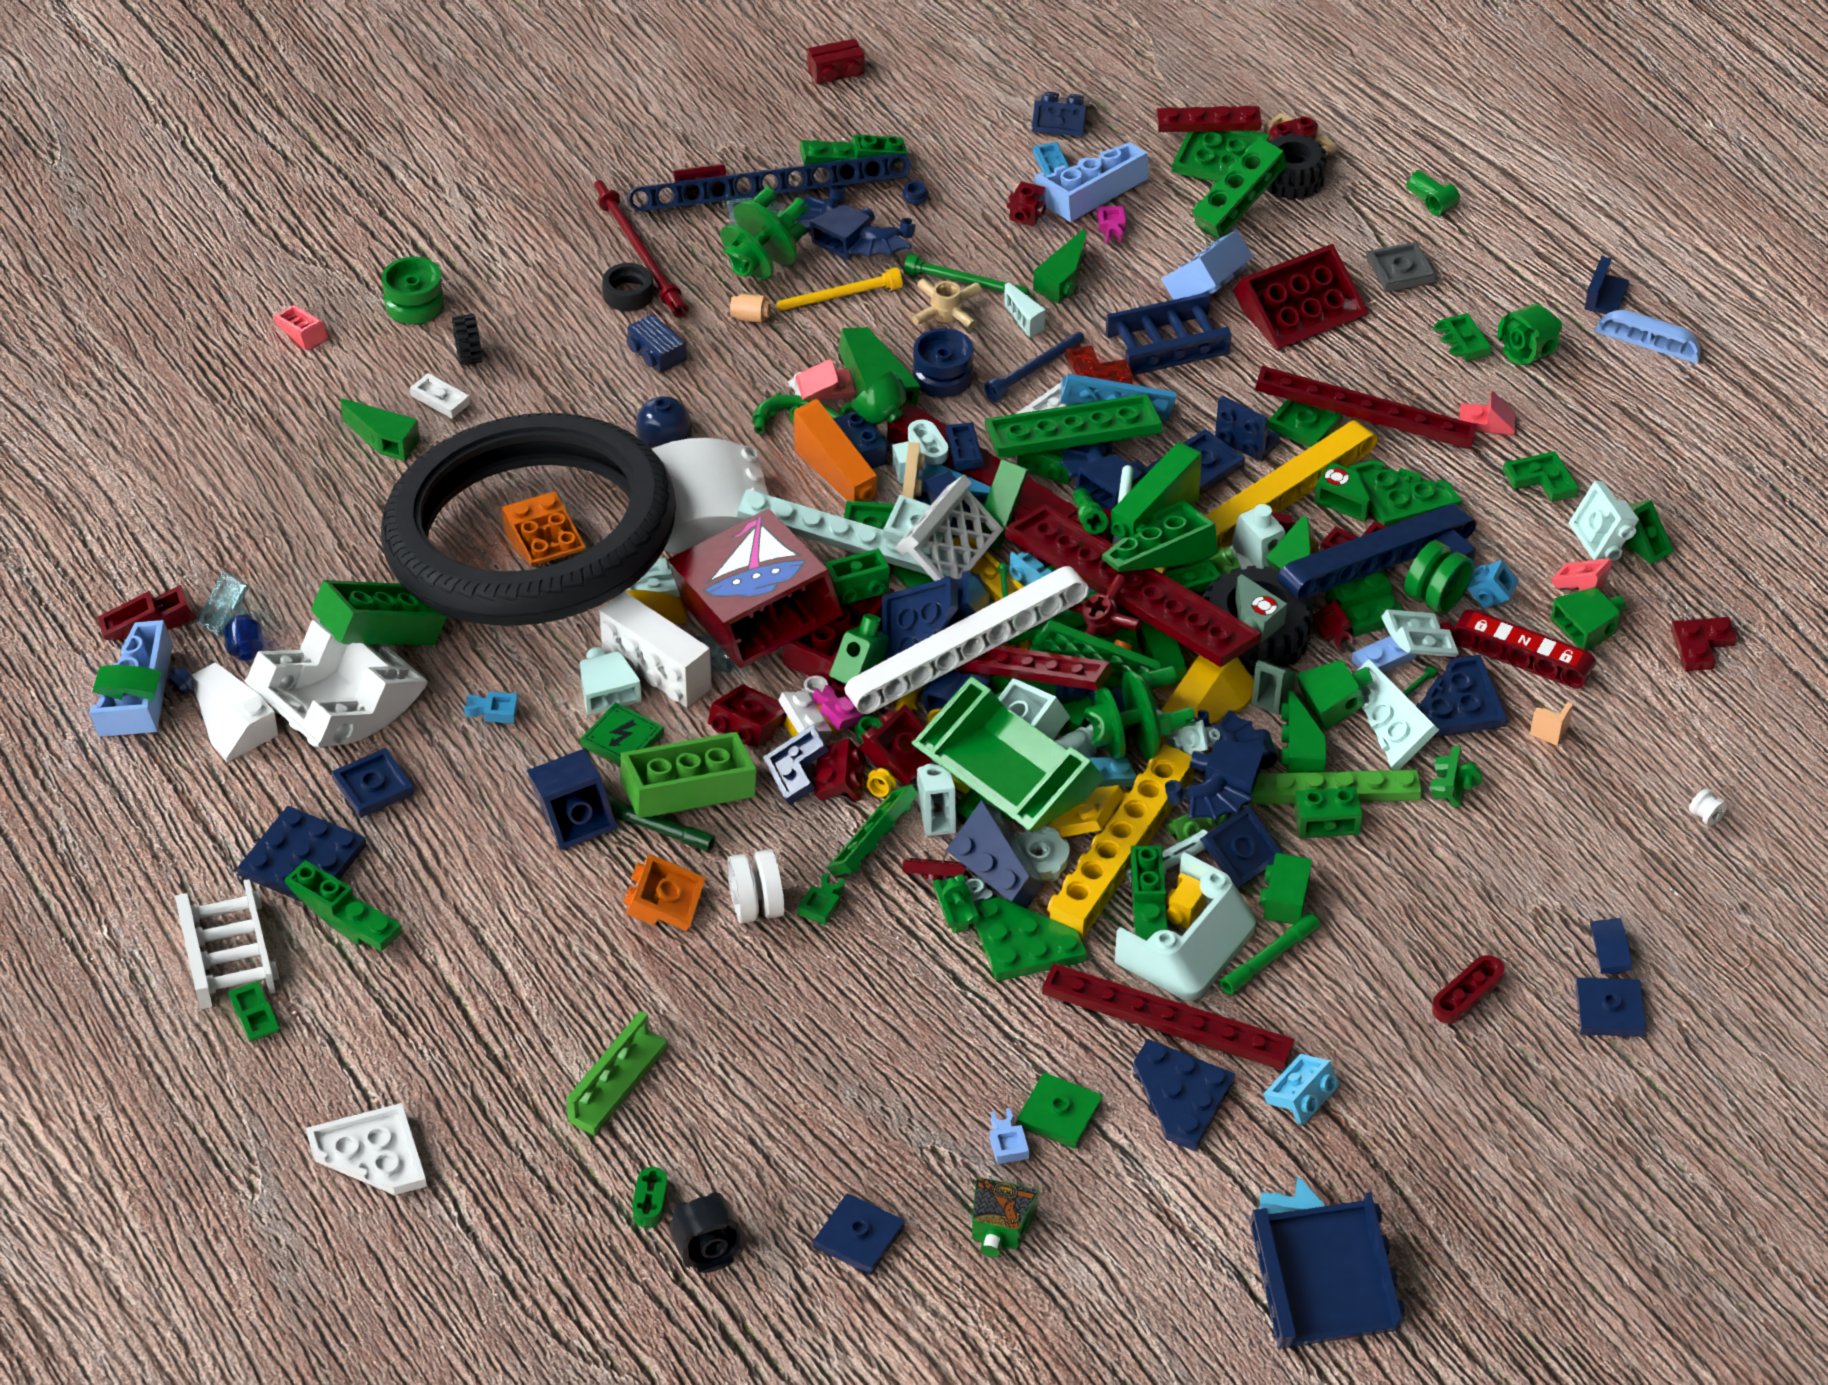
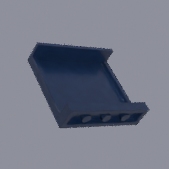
M1371 1192L1366 1193L1363 1201L1269 1215L1267 1208L1253 1210L1249 1224L1278 1349L1398 1330L1402 1319L1405 1318V1307L1402 1298H1397L1396 1295L1397 1274L1394 1266H1389L1387 1258L1390 1252L1389 1241L1386 1234H1381L1379 1225L1382 1222L1381 1208L1378 1203H1374Z

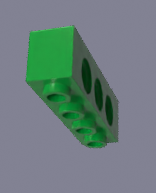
M1258 137L1253 144L1246 148L1238 161L1229 167L1227 173L1220 181L1213 184L1210 192L1196 203L1192 210L1196 225L1218 239L1224 237L1288 166L1283 150Z

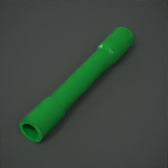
M1312 913L1306 914L1290 926L1287 932L1245 964L1239 965L1220 980L1222 989L1227 994L1233 995L1250 982L1261 970L1295 944L1302 942L1318 930L1321 926L1319 919Z

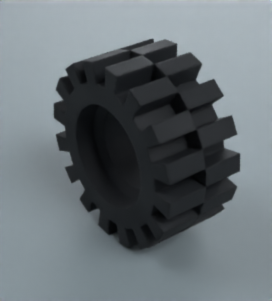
M468 314L452 317L453 334L460 366L481 363L482 349L475 315Z

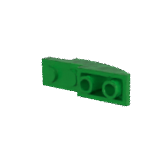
M869 134L853 135L851 143L843 141L801 140L799 147L804 165L890 153L908 155L903 137L872 136ZM895 158L891 164L896 163L901 159ZM874 161L866 165V171L878 168ZM848 164L840 169V174L852 173V169Z
M1131 846L1134 935L1147 941L1155 932L1167 930L1162 846Z
M306 860L284 879L285 884L315 914L357 945L366 942L382 952L402 933L400 923L353 895L352 887Z

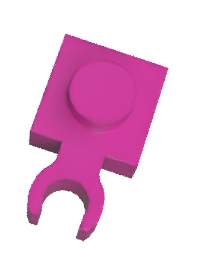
M1097 207L1099 232H1105V242L1109 244V238L1116 237L1119 240V244L1122 243L1123 231L1126 229L1124 207Z
M825 685L823 692L815 688L812 696L813 701L822 706L820 712L838 730L857 725L862 719L863 714L857 710L853 703L845 696L838 698L830 686Z

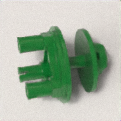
M766 186L753 200L742 201L735 207L734 216L738 226L726 225L720 232L721 241L725 247L723 253L728 254L734 273L743 277H748L752 274L760 279H768L774 273L772 260L785 266L791 265L796 261L798 256L796 243L807 234L804 225L797 222L809 210L807 204L803 207L801 206L805 202L803 199L797 197L783 212L780 211L774 214L767 207L777 199V194L772 188Z
M1169 666L1142 674H1136L1132 670L1126 671L1122 678V694L1125 711L1123 712L1118 711L1115 700L1107 687L1102 686L1099 691L1095 690V706L1085 708L1083 716L1093 727L1091 744L1096 748L1106 746L1113 759H1123L1126 750L1123 727L1130 726L1139 750L1145 758L1152 759L1157 756L1160 750L1162 736L1169 735L1170 732L1183 727L1194 726L1196 724L1193 719L1195 715L1190 706L1166 713L1159 709L1153 697L1152 689L1177 683L1174 667Z

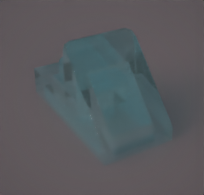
M222 571L197 622L216 636L223 635L250 614L240 606L249 585L231 572Z

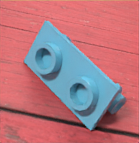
M1014 552L1010 553L1009 573L1024 586L1052 573L1050 569L1039 573L1044 569V565L1030 553L1021 552L1019 555H1016Z

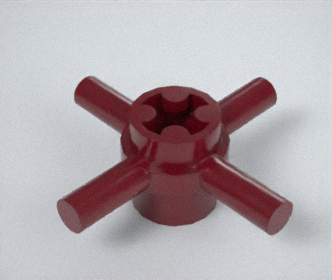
M1117 574L1105 595H1092L1085 602H1080L1067 609L1083 614L1084 620L1088 625L1084 633L1095 637L1096 635L1109 637L1117 633L1120 627L1134 631L1141 629V620L1119 614V608L1115 604L1120 591L1127 581L1124 576Z

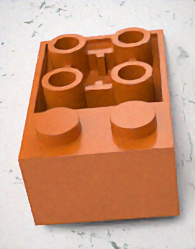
M556 491L502 506L504 532L513 549L531 566L586 550Z

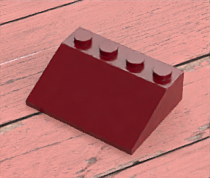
M1334 244L1243 277L1232 290L1244 314L1276 351L1369 314Z

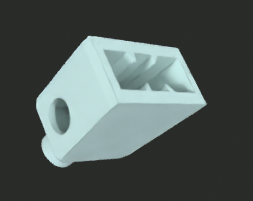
M1259 504L1255 509L1241 514L1238 517L1232 538L1234 547L1243 556L1248 558L1256 568L1264 569V566L1269 567L1266 556L1285 536L1284 528L1271 515L1272 509L1266 504Z
M600 647L592 648L587 652V659L580 662L581 684L587 716L607 711L615 702L622 706L641 702L640 680L620 652L604 654L603 649Z
M926 764L917 769L918 803L925 835L935 836L956 833L955 785L951 773L940 765ZM934 803L940 804L942 806V810L939 812H934Z

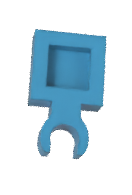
M488 692L487 698H481L477 695L466 696L467 705H469H464L466 716L476 717L484 715L485 722H515L519 702L518 693Z

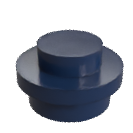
M911 181L905 185L902 191V198L907 203L919 205L928 199V190L922 182Z
M176 667L171 669L172 673L167 676L171 684L181 694L187 691L191 692L194 689L192 682L195 681L193 676L184 667L180 670Z

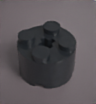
M714 1192L708 1196L694 1199L689 1203L682 1202L674 1207L669 1231L687 1268L690 1269V1266L697 1268L698 1272L701 1273L714 1272L730 1265L734 1261L733 1255L739 1249L741 1253L746 1245L745 1232L730 1202L721 1193Z

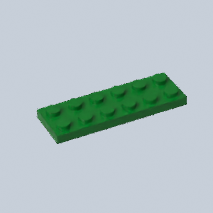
M1141 394L986 418L985 430L998 458H1012L1016 455L1038 454L1048 450L1068 449L1080 445H1095L1099 442L1112 440L1121 441L1131 437H1147L1152 434L1162 433V422L1148 395Z

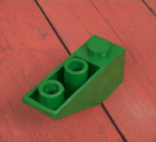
M343 398L340 400L343 422L379 454L405 461L420 440L417 419Z
M1289 691L1287 703H1282L1281 721H1286V725H1282L1281 743H1287V747H1282L1281 763L1282 765H1287V773L1324 772L1326 763L1325 735L1295 693Z

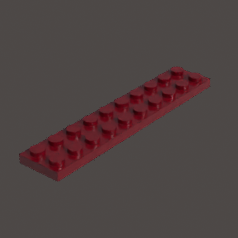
M1046 504L1006 527L1005 537L1058 569L1064 566L1072 567L1086 582L1088 587L1099 594L1105 595L1117 574L1124 576L1127 581L1120 591L1115 604L1219 667L1226 665L1261 642V632L1154 568L1118 572L1102 558V554L1114 546L1112 543L1097 534L1093 535L1086 532L1083 526Z

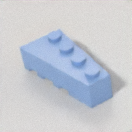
M1129 142L1100 152L1099 158L1086 157L1078 160V165L1066 169L1062 165L1054 168L1055 173L1046 176L1043 172L1034 175L1035 185L1046 187V208L1072 222L1149 179L1148 152Z
M164 620L134 623L121 649L122 656L120 660L113 664L139 666L161 671L154 700L126 693L123 694L122 700L99 694L100 699L97 705H92L89 711L99 737L157 732L173 646Z

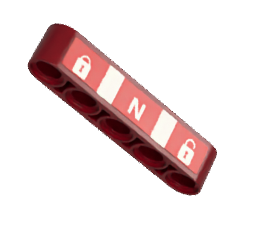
M1472 609L1465 610L1451 632L1454 642L1463 648L1572 688L1583 687L1596 665L1594 656L1586 650Z

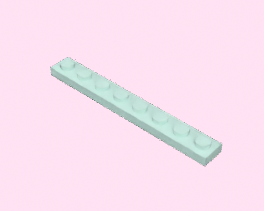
M746 489L737 513V517L746 520L770 508L794 535L857 554L879 548L887 563L928 575L909 552L903 556L900 555L894 548L898 544L897 542L881 537L882 529ZM939 550L940 561L948 562L947 552ZM923 552L928 559H932L930 554ZM955 553L956 563L964 565L963 554ZM942 569L944 577H951L950 570Z

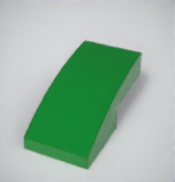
M130 665L100 666L92 692L122 700L123 694L126 693L153 701L161 671Z
M258 981L228 991V998L249 1042L280 1032L271 1006L266 1001Z

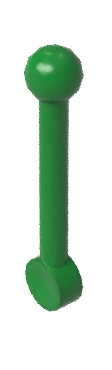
M1000 563L997 568L998 572L1001 573L1002 599L1008 596L1006 573L1009 567L1006 563Z
M1433 666L1426 667L1425 673L1402 693L1407 696L1428 678H1435L1436 668Z

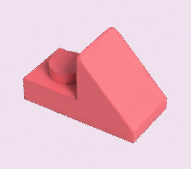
M832 359L796 375V381L803 401L853 398L856 393L849 369H835Z
M1491 391L1489 406L1461 403L1459 420L1477 424L1475 432L1514 435L1516 412L1494 391Z
M1611 559L1565 563L1551 580L1556 589L1567 587L1575 589L1578 587L1582 591L1594 587L1602 591L1613 563Z

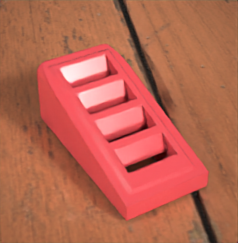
M296 305L272 317L274 322L306 350H310L328 339L323 321Z

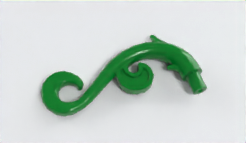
M777 392L773 397L761 402L755 409L752 419L755 424V433H764L769 418L777 414L776 411L780 409L791 408L789 420L794 424V410L813 400L803 401L799 395H781V392ZM853 401L846 403L841 408L842 415L855 412L851 406ZM822 404L833 419L842 416Z

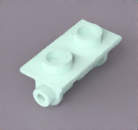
M1200 720L1194 726L1183 727L1170 732L1169 735H1165L1166 745L1192 755L1194 750L1199 752L1208 750V746L1214 745L1219 740L1220 733L1213 727H1204L1203 720Z

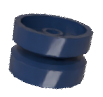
M936 328L924 332L916 339L913 345V377L919 383L921 391L933 396L949 397L960 394L970 387L973 380L972 363L974 349L973 343L967 335L954 329Z

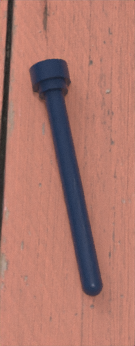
M1076 332L1006 377L990 379L983 385L985 395L992 402L1002 399L1006 396L1010 386L1084 340V334Z

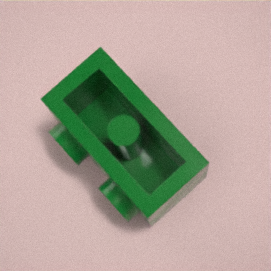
M879 548L824 563V566L829 571L840 606L889 592V566Z
M1356 787L1296 791L1293 811L1299 838L1360 835L1362 811Z

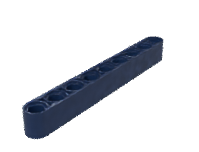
M1455 503L1292 561L1281 569L1277 580L1297 599L1303 600L1414 559L1429 542L1452 529L1464 539H1467L1474 532L1477 521Z

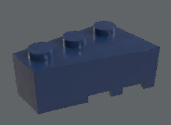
M981 800L946 851L1009 901L1027 909L1045 883L1026 853L1022 851L1016 842L1015 835L1006 826L998 808Z

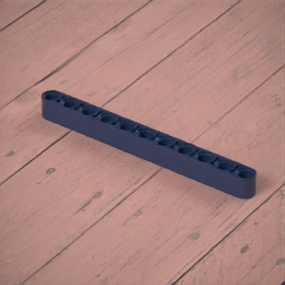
M890 153L643 185L629 190L627 202L631 208L637 211H647L754 197L765 188L763 186V179L769 174L775 178V185L772 189L776 194L900 178L909 173L911 163L907 156L903 154ZM895 158H900L903 162V168L895 173L891 168V163ZM874 161L878 167L877 172L869 176L866 173V165ZM848 164L852 169V174L848 179H843L840 175V169ZM818 168H823L826 171V178L823 182L819 183L815 180L814 173ZM794 171H797L801 176V181L796 186H792L788 180L789 175ZM741 178H746L750 184L749 189L741 193L737 189V182ZM716 181H720L724 186L723 193L719 196H714L711 192V186ZM691 184L695 185L698 189V194L694 199H688L685 195L686 187ZM669 188L672 192V198L669 202L663 203L659 199V193L662 189ZM642 191L646 195V202L641 206H636L633 202V196L636 192Z

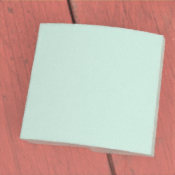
M1387 609L1381 616L1393 640L1407 653L1456 657L1459 654L1450 630L1440 629L1435 613Z

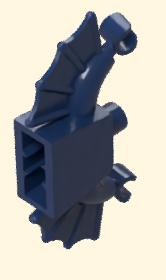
M831 186L830 198L826 201L809 195L804 197L805 202L801 206L803 207L807 204L809 210L797 222L804 225L807 233L811 232L813 244L846 260L851 259L855 254H862L867 257L879 254L891 256L899 250L912 248L911 244L901 238L913 237L916 224H912L911 218L901 219L900 228L872 227L871 222L875 220V215L870 208L865 207L858 211L847 205L839 206V204L845 203V187L836 190L835 186Z
M1113 440L1099 442L1094 446L1080 445L1068 449H1060L1064 455L1060 465L1067 469L1069 478L1077 477L1075 490L1078 488L1087 489L1094 502L1111 511L1118 504L1123 467L1130 465L1133 468L1131 490L1145 474V468L1140 461L1128 463L1117 455L1104 456L1111 453Z
M1199 710L1198 718H1193L1195 722L1203 720L1204 727H1213L1220 733V738L1215 742L1211 754L1194 750L1189 768L1204 771V782L1188 786L1187 789H1182L1179 781L1170 780L1165 783V790L1168 801L1173 805L1180 804L1184 798L1190 801L1188 813L1190 820L1199 817L1217 820L1218 817L1224 814L1239 813L1241 806L1248 805L1249 802L1253 801L1251 796L1262 767L1263 757L1269 756V752L1264 746L1265 736L1255 731L1252 721L1243 720L1237 717L1232 710H1228L1219 724L1212 725L1209 721V713L1205 710Z

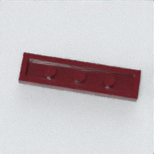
M1259 106L1157 108L1156 111L1158 133L1259 131L1262 126Z

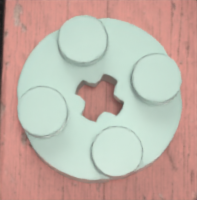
M1043 826L1033 833L1025 829V832L1020 833L1018 836L1017 833L1014 834L1016 842L1022 851L1026 853L1042 880H1057L1069 862V844L1067 840L1064 842L1057 830L1047 826ZM1036 850H1042L1043 855L1036 856L1033 853H1036Z

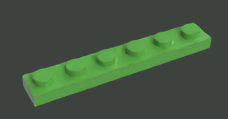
M1418 770L1259 773L1251 796L1253 801L1249 802V804H1289L1295 802L1296 791L1339 787H1356L1359 802L1416 801L1421 798V787Z

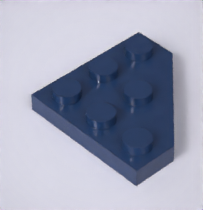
M949 577L882 595L883 633L889 638L884 661L947 627L958 609L957 579Z
M1481 655L1452 659L1446 666L1442 676L1438 677L1427 690L1426 696L1421 703L1416 704V707L1439 729L1433 737L1506 727L1507 717Z
M1150 1039L1145 1041L1134 1060L1133 1066L1137 1078L1141 1080L1145 1089V1096L1153 1113L1158 1117L1165 1139L1196 1151L1234 1084L1236 1074Z

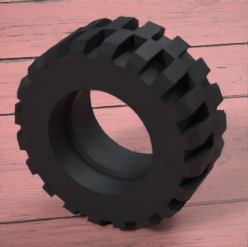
M1247 566V569L1242 570L1238 567L1232 569L1230 574L1225 572L1217 577L1216 581L1211 582L1203 598L1238 618L1235 598L1237 579L1241 574L1287 603L1285 624L1264 642H1260L1238 656L1250 675L1255 676V667L1258 660L1289 668L1290 664L1294 665L1301 659V656L1305 654L1311 636L1313 603L1310 597L1303 600L1297 599L1278 582L1279 572L1272 571L1271 567L1264 566V569L1256 568V566Z

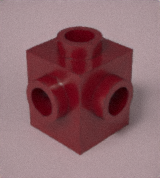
M1020 181L1014 194L1010 193L1007 200V209H1010L1009 220L1035 226L1039 217H1043L1046 211V187Z

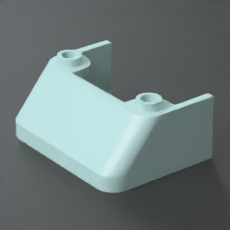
M1184 852L1181 855L1180 873L1200 881V889L1207 896V903L1209 905L1183 936L1173 931L1160 930L1155 932L1146 941L1120 927L1116 934L1114 963L1183 1000L1194 1001L1205 994L1255 932L1256 919L1226 873Z

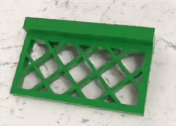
M1051 619L1042 630L1037 629L1030 650L1110 662L1113 671L1104 682V686L1108 690L1122 686L1123 674L1126 671L1132 670L1136 674H1142L1159 669L1161 664L1157 660Z

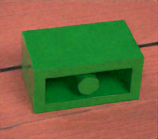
M1275 853L1273 865L1267 864L1264 882L1269 883L1268 888L1262 887L1259 905L1265 906L1263 919L1294 924L1302 918L1310 881L1312 859Z

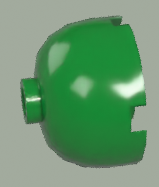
M889 371L874 381L870 389L862 391L851 403L858 416L868 423L881 424L888 420L892 424L903 415L901 408L906 403L907 397L905 385L894 371Z

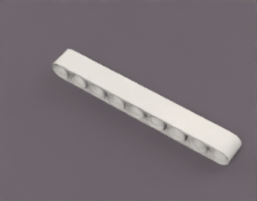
M1064 566L853 677L845 686V694L860 713L870 714L1080 603L1088 595L1089 587L1072 567Z

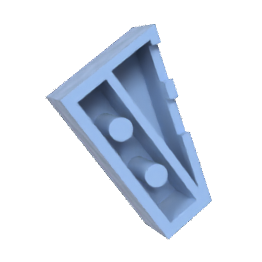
M1235 230L1196 254V257L1191 261L1183 263L1178 267L1179 269L1167 274L1161 280L1173 300L1202 294L1205 291L1210 295L1219 290L1223 284L1232 280L1235 277L1234 275L1247 268L1245 263L1253 258V255L1238 230Z

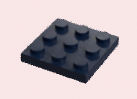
M287 805L237 867L238 876L247 880L250 879L254 883L303 902L285 884L284 879L306 860L339 880L366 847V837Z

